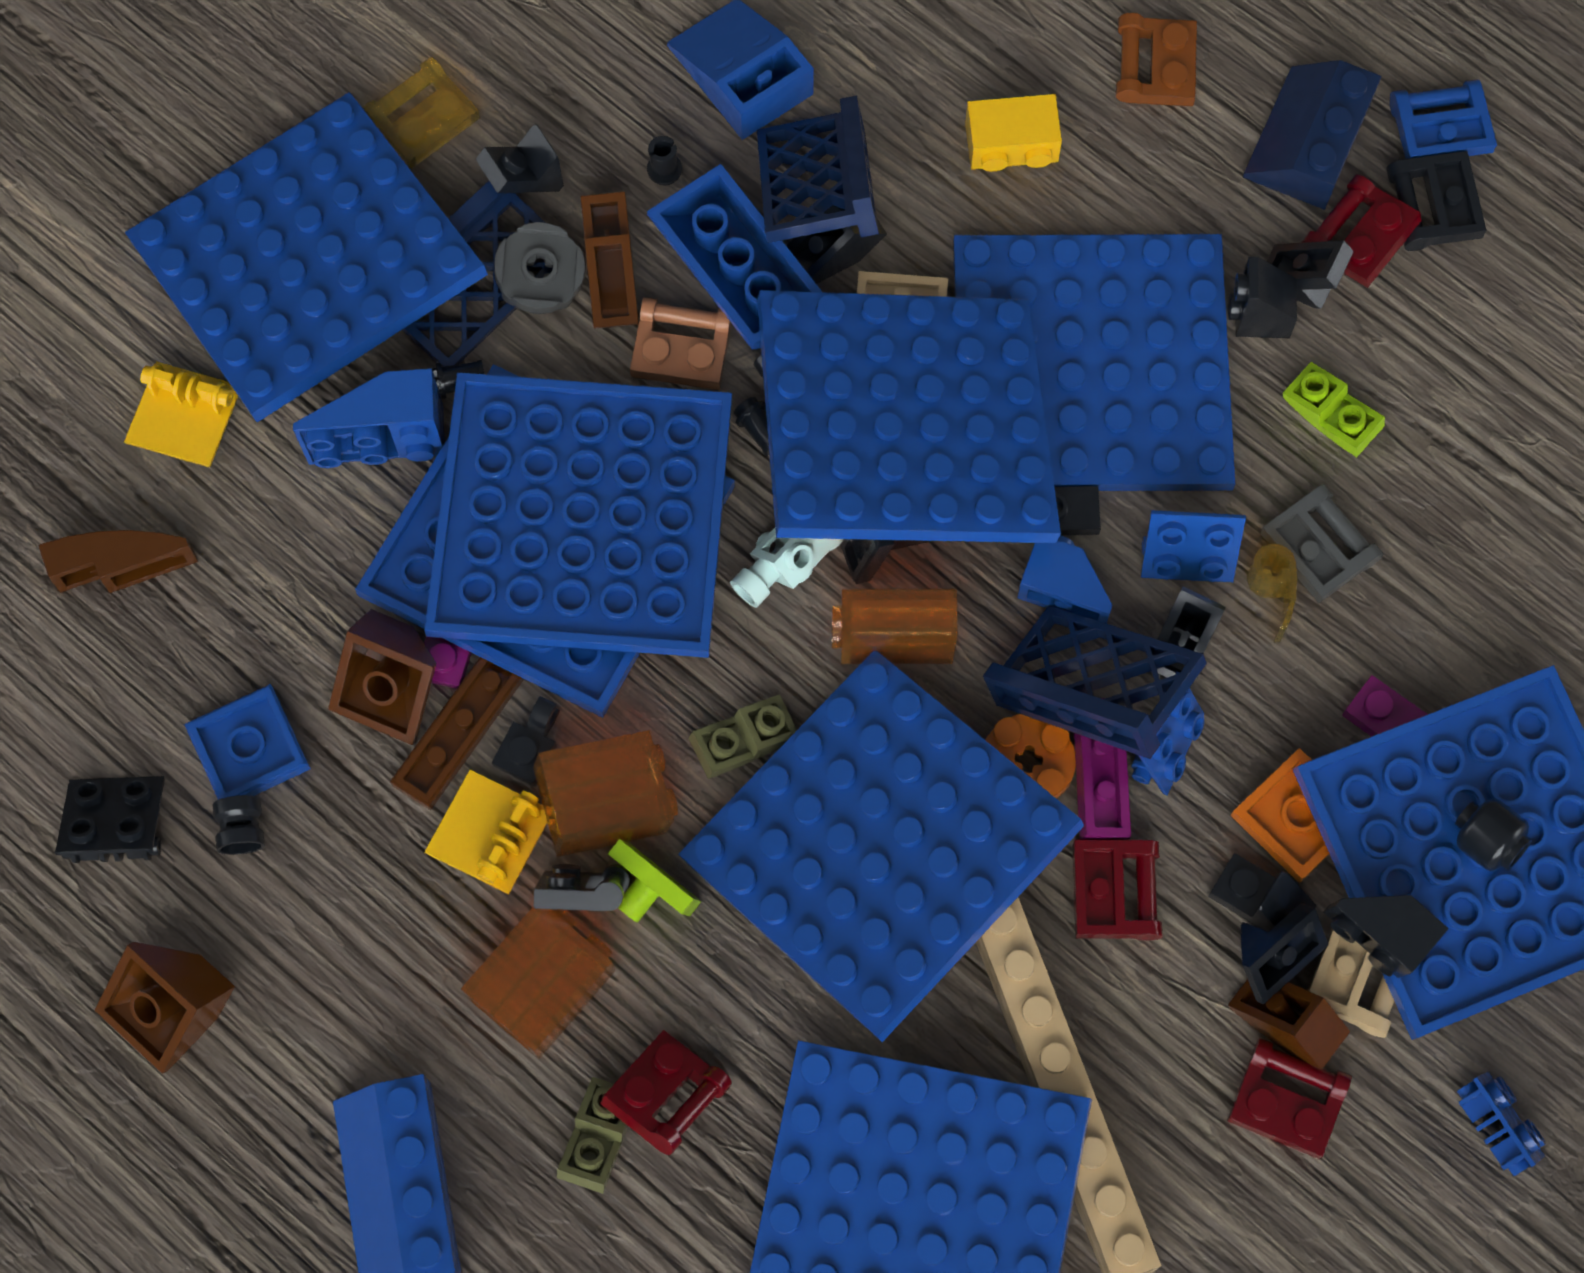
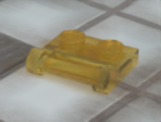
M429 57L421 63V70L377 102L372 99L362 106L370 119L411 169L480 119L479 110L445 74L441 65L433 57ZM430 84L437 89L436 92L392 123L387 116Z

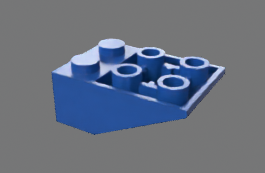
M741 0L731 1L667 42V47L742 140L813 95L814 68L787 35Z
M432 368L387 371L293 423V431L308 464H315L321 468H335L340 466L342 462L361 461L368 465H379L387 462L388 459L407 458L416 462L428 461L438 455L445 443L443 402Z

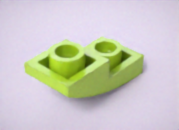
M1310 362L1283 392V398L1304 419L1356 458L1385 426V416L1349 395L1347 383L1313 362Z

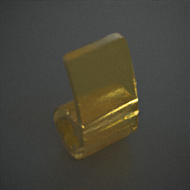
M1268 544L1256 553L1247 573V582L1250 589L1262 598L1284 597L1283 614L1278 633L1273 642L1279 643L1289 625L1296 601L1297 569L1294 555L1287 547L1280 544ZM1264 566H1270L1271 570L1264 569ZM1272 573H1279V575L1272 576Z

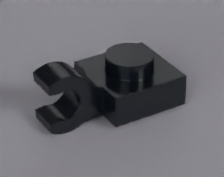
M540 696L531 711L526 727L513 721L492 761L493 767L536 787L557 747L555 741L546 737L559 715L560 710L556 708L557 704Z

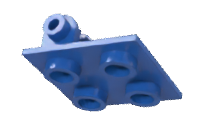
M1151 510L1147 536L1142 537L1141 551L1144 556L1141 578L1233 583L1246 515Z
M1190 688L1156 735L1160 746L1151 759L1136 754L1131 764V768L1134 770L1132 774L1134 780L1143 784H1149L1152 778L1163 795L1168 796L1173 782L1179 781L1182 777L1186 765L1185 756L1192 740L1199 738L1204 727V712Z
M1486 1072L1457 1090L1462 1099L1458 1103L1462 1106L1472 1123L1491 1111H1494L1496 1114L1475 1127L1477 1132L1498 1119L1503 1124V1129L1483 1140L1486 1145L1506 1132L1509 1133L1510 1136L1490 1148L1503 1171L1508 1168L1514 1177L1528 1167L1536 1165L1545 1157L1541 1150V1147L1546 1144L1544 1138L1530 1119L1524 1122L1521 1121L1511 1106L1517 1102V1099L1501 1076L1493 1079L1490 1073Z

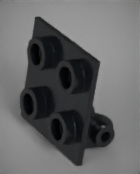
M164 776L70 779L55 854L62 855L63 859H71L72 863L99 860V858L101 862H108L110 853H113L116 862L123 860L124 853H126L128 859L144 858L145 861L151 860L152 855H160L161 838L155 835L165 781Z

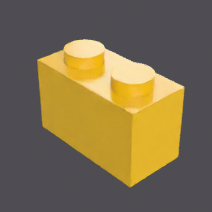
M1056 94L967 101L965 127L971 170L983 169L995 172L1009 166L1020 165L1041 168L1050 163L1058 162L1062 138Z

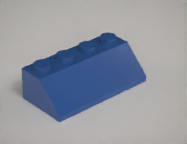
M719 164L647 211L648 217L752 350L761 348L757 305L760 290L822 292L783 241L768 243L765 234L764 217L722 164Z
M424 1074L375 1083L333 1101L358 1273H461L435 1105L429 1080Z

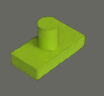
M619 839L609 851V856L636 877L624 893L623 901L618 907L619 910L633 921L638 923L659 896L680 914L691 916L702 902L630 842Z

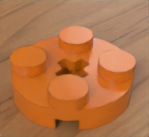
M1022 714L998 721L995 728L987 736L986 741L1022 771L1023 765L1015 762V756L1023 755L1026 750L1034 752V757L1040 758L1041 765H1034L1032 772L1025 773L1057 799L1070 786L1076 768L1075 748L1070 740L1068 731Z

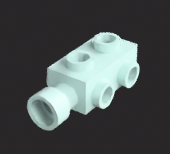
M774 528L771 532H765L758 538L756 548L750 553L756 562L749 569L743 568L730 581V584L745 602L757 608L769 596V588L774 582L794 589L812 574L813 568L829 551L838 547L843 539L776 538V530ZM775 541V542H776L775 549L773 550L772 553H770V552H769L770 545L772 544V542Z

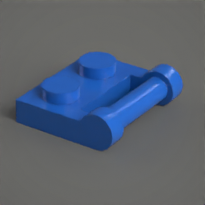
M1480 80L1465 81L1463 86L1415 93H1408L1407 90H1397L1390 93V109L1393 117L1396 119L1405 159L1468 151V156L1494 152L1497 142ZM1465 104L1468 107L1422 115L1413 114L1414 110Z

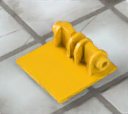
M157 361L152 367L144 366L140 380L141 383L147 384L124 443L210 468L238 395L228 381Z
M469 770L424 853L509 895L554 810L538 803L539 798L527 791L522 790L521 794Z

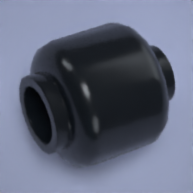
M1496 798L1489 799L1480 806L1472 801L1455 822V825L1461 829L1456 840L1458 848L1488 871H1495L1501 867L1507 871L1510 870L1532 842L1527 837L1529 831L1528 822Z

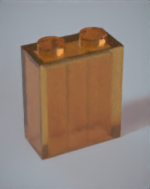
M842 589L841 605H832V649H841V664H861L873 651H878L892 664H953L958 636L957 589Z
M650 730L545 751L537 756L533 770L556 857L615 845L619 839L629 842L666 834L674 821V816L678 814L675 794L671 788L666 789L661 773L665 771L664 754L659 744H653Z
M533 906L463 985L461 990L470 1002L539 1060L613 975L615 968L613 962L609 959L613 952L596 936L591 934L585 939L572 928L576 921L565 910L535 909Z

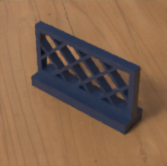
M857 95L840 99L841 112L757 130L764 225L768 243L858 225L861 238L879 234L866 133ZM834 130L824 139L816 137L819 133ZM788 140L781 148L770 145V143ZM803 146L811 148L804 156L796 154ZM826 154L835 156L827 164L819 162ZM783 163L791 165L784 173L774 171ZM806 171L814 173L806 182L797 179ZM829 179L838 182L830 190L821 187ZM785 188L794 191L786 199L777 197ZM808 197L817 199L809 208L800 205ZM832 205L845 209V211L824 214ZM788 214L797 217L791 222L777 224Z
M490 181L483 185L448 219L468 245L473 241H493V262H482L486 271H493V292H466L465 289L448 301H461L462 322H434V310L430 312V322H413L402 329L436 363H441V367L458 365L517 309L516 306L506 303L498 310V301H505L502 297V292H498V285L496 284L494 274L498 241H503L515 233L498 232V217L511 206L524 218V225L544 222L515 193H497ZM493 223V232H483ZM535 262L533 266H527L528 271H539L534 276L536 278H543L545 274L552 272V268L546 267L544 262ZM466 301H493V316L487 322H466ZM420 331H430V340ZM435 331H462V345L448 358L435 346ZM467 331H476L467 340Z
M1048 606L1005 664L1000 665L993 662L984 673L983 678L996 706L1151 759L1160 746L1156 735L1207 662L1202 653ZM1054 624L1070 629V634L1045 642L1044 637ZM1096 638L1108 641V646L1083 654L1080 645ZM1073 646L1075 647L1076 657L1051 665L1050 654ZM1136 650L1146 652L1148 658L1121 667L1118 656ZM1043 657L1044 668L1027 674L1020 672L1025 663ZM1113 658L1114 670L1089 678L1087 667ZM1174 663L1185 665L1179 674L1160 679L1159 668ZM1081 670L1082 681L1067 686L1056 684L1055 678ZM1152 671L1155 682L1128 691L1125 680ZM1120 683L1122 693L1106 699L1094 696V690ZM1157 695L1160 697V701L1150 715L1133 709L1132 704Z

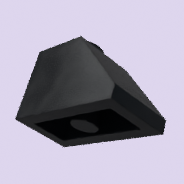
M832 205L824 214L845 211V209ZM877 219L879 234L861 238L858 225L793 238L788 243L787 248L814 282L818 284L860 262L887 233Z

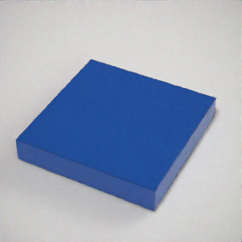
M271 684L184 724L218 800L238 795L255 796L311 769Z

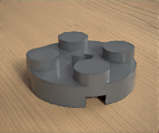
M544 222L525 224L517 228V232L511 234L507 239L505 238L497 249L494 263L496 284L502 292L505 302L516 306L520 310L534 314H546L556 310H563L569 307L573 298L582 287L585 272L583 252L568 237V233L556 225ZM538 258L545 259V266L552 268V272L545 274L543 278H536L534 273L527 270V266H533Z

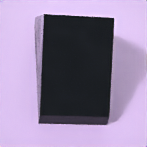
M1183 586L1157 640L1204 654L1226 607ZM1174 663L1159 668L1158 672L1165 677L1175 675L1176 672H1181L1185 665Z

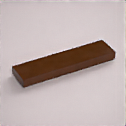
M480 657L391 779V785L431 811L524 679Z

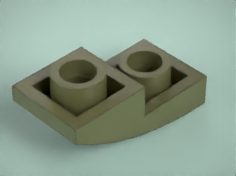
M779 694L742 707L731 718L694 730L688 739L707 778L711 779L779 749L797 731V728Z
M592 1076L576 1115L574 1130L558 1166L557 1178L603 1194L628 1126L600 1104L604 1094L614 1083Z

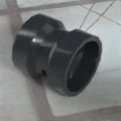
M249 795L221 798L212 804L213 818L219 823L220 830L215 836L216 851L218 853L227 855L247 854L259 851L265 847L264 832L258 827V818L262 814L259 797Z

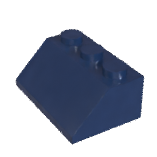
M1342 60L1291 66L1246 167L1243 178L1325 210L1382 76Z

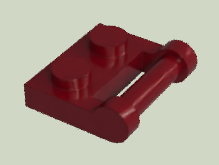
M1356 174L1347 184V193L1318 229L1310 231L1301 243L1331 241L1361 202L1370 206V209L1344 240L1354 251L1344 271V275L1368 288L1422 220L1420 211L1375 187L1366 177Z
M1074 840L1072 846L1075 939H1137L1147 941L1163 938L1162 922L1157 921L1155 859L1160 857L1159 842L1154 840ZM1123 859L1136 860L1138 920H1125Z
M663 1030L604 1094L600 1104L657 1150L666 1155H671L682 1143V1134L715 1097L721 1098L729 1090L732 1082L722 1069L716 1066H709ZM688 1079H691L699 1086L667 1123L659 1122L654 1118Z
M1259 1037L1227 1121L1312 1157L1321 1159L1324 1156L1343 1100L1350 1087L1352 1075L1337 1070L1336 1073L1325 1069L1321 1070L1301 1059L1274 1049L1272 1042ZM1265 1066L1328 1091L1324 1104L1261 1079Z

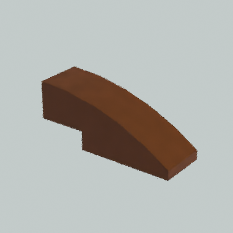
M625 192L580 196L594 329L639 325Z
M135 530L97 531L67 536L38 545L48 577L60 593L98 579L101 580L109 593H113L198 562L196 554L186 538L159 532Z

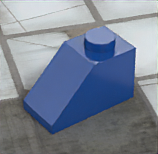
M1061 535L1057 543L1034 544L1020 583L1017 598L1044 608L1052 606L1107 624L1113 605L1083 548L1075 546L1072 540Z

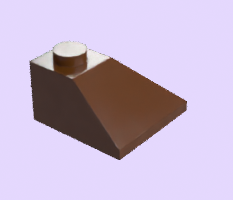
M370 609L347 631L328 710L413 745L417 740L437 664L414 627L373 609Z
M132 942L127 945L95 1011L163 1074L218 1019L235 986L200 954Z

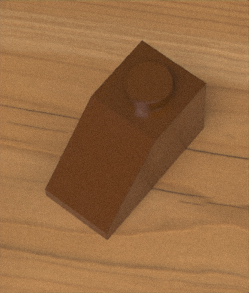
M1247 979L1228 1004V1007L1235 1014L1287 1054L1321 1070L1350 1033V1030L1323 997L1289 982L1265 1004H1261L1256 1001Z

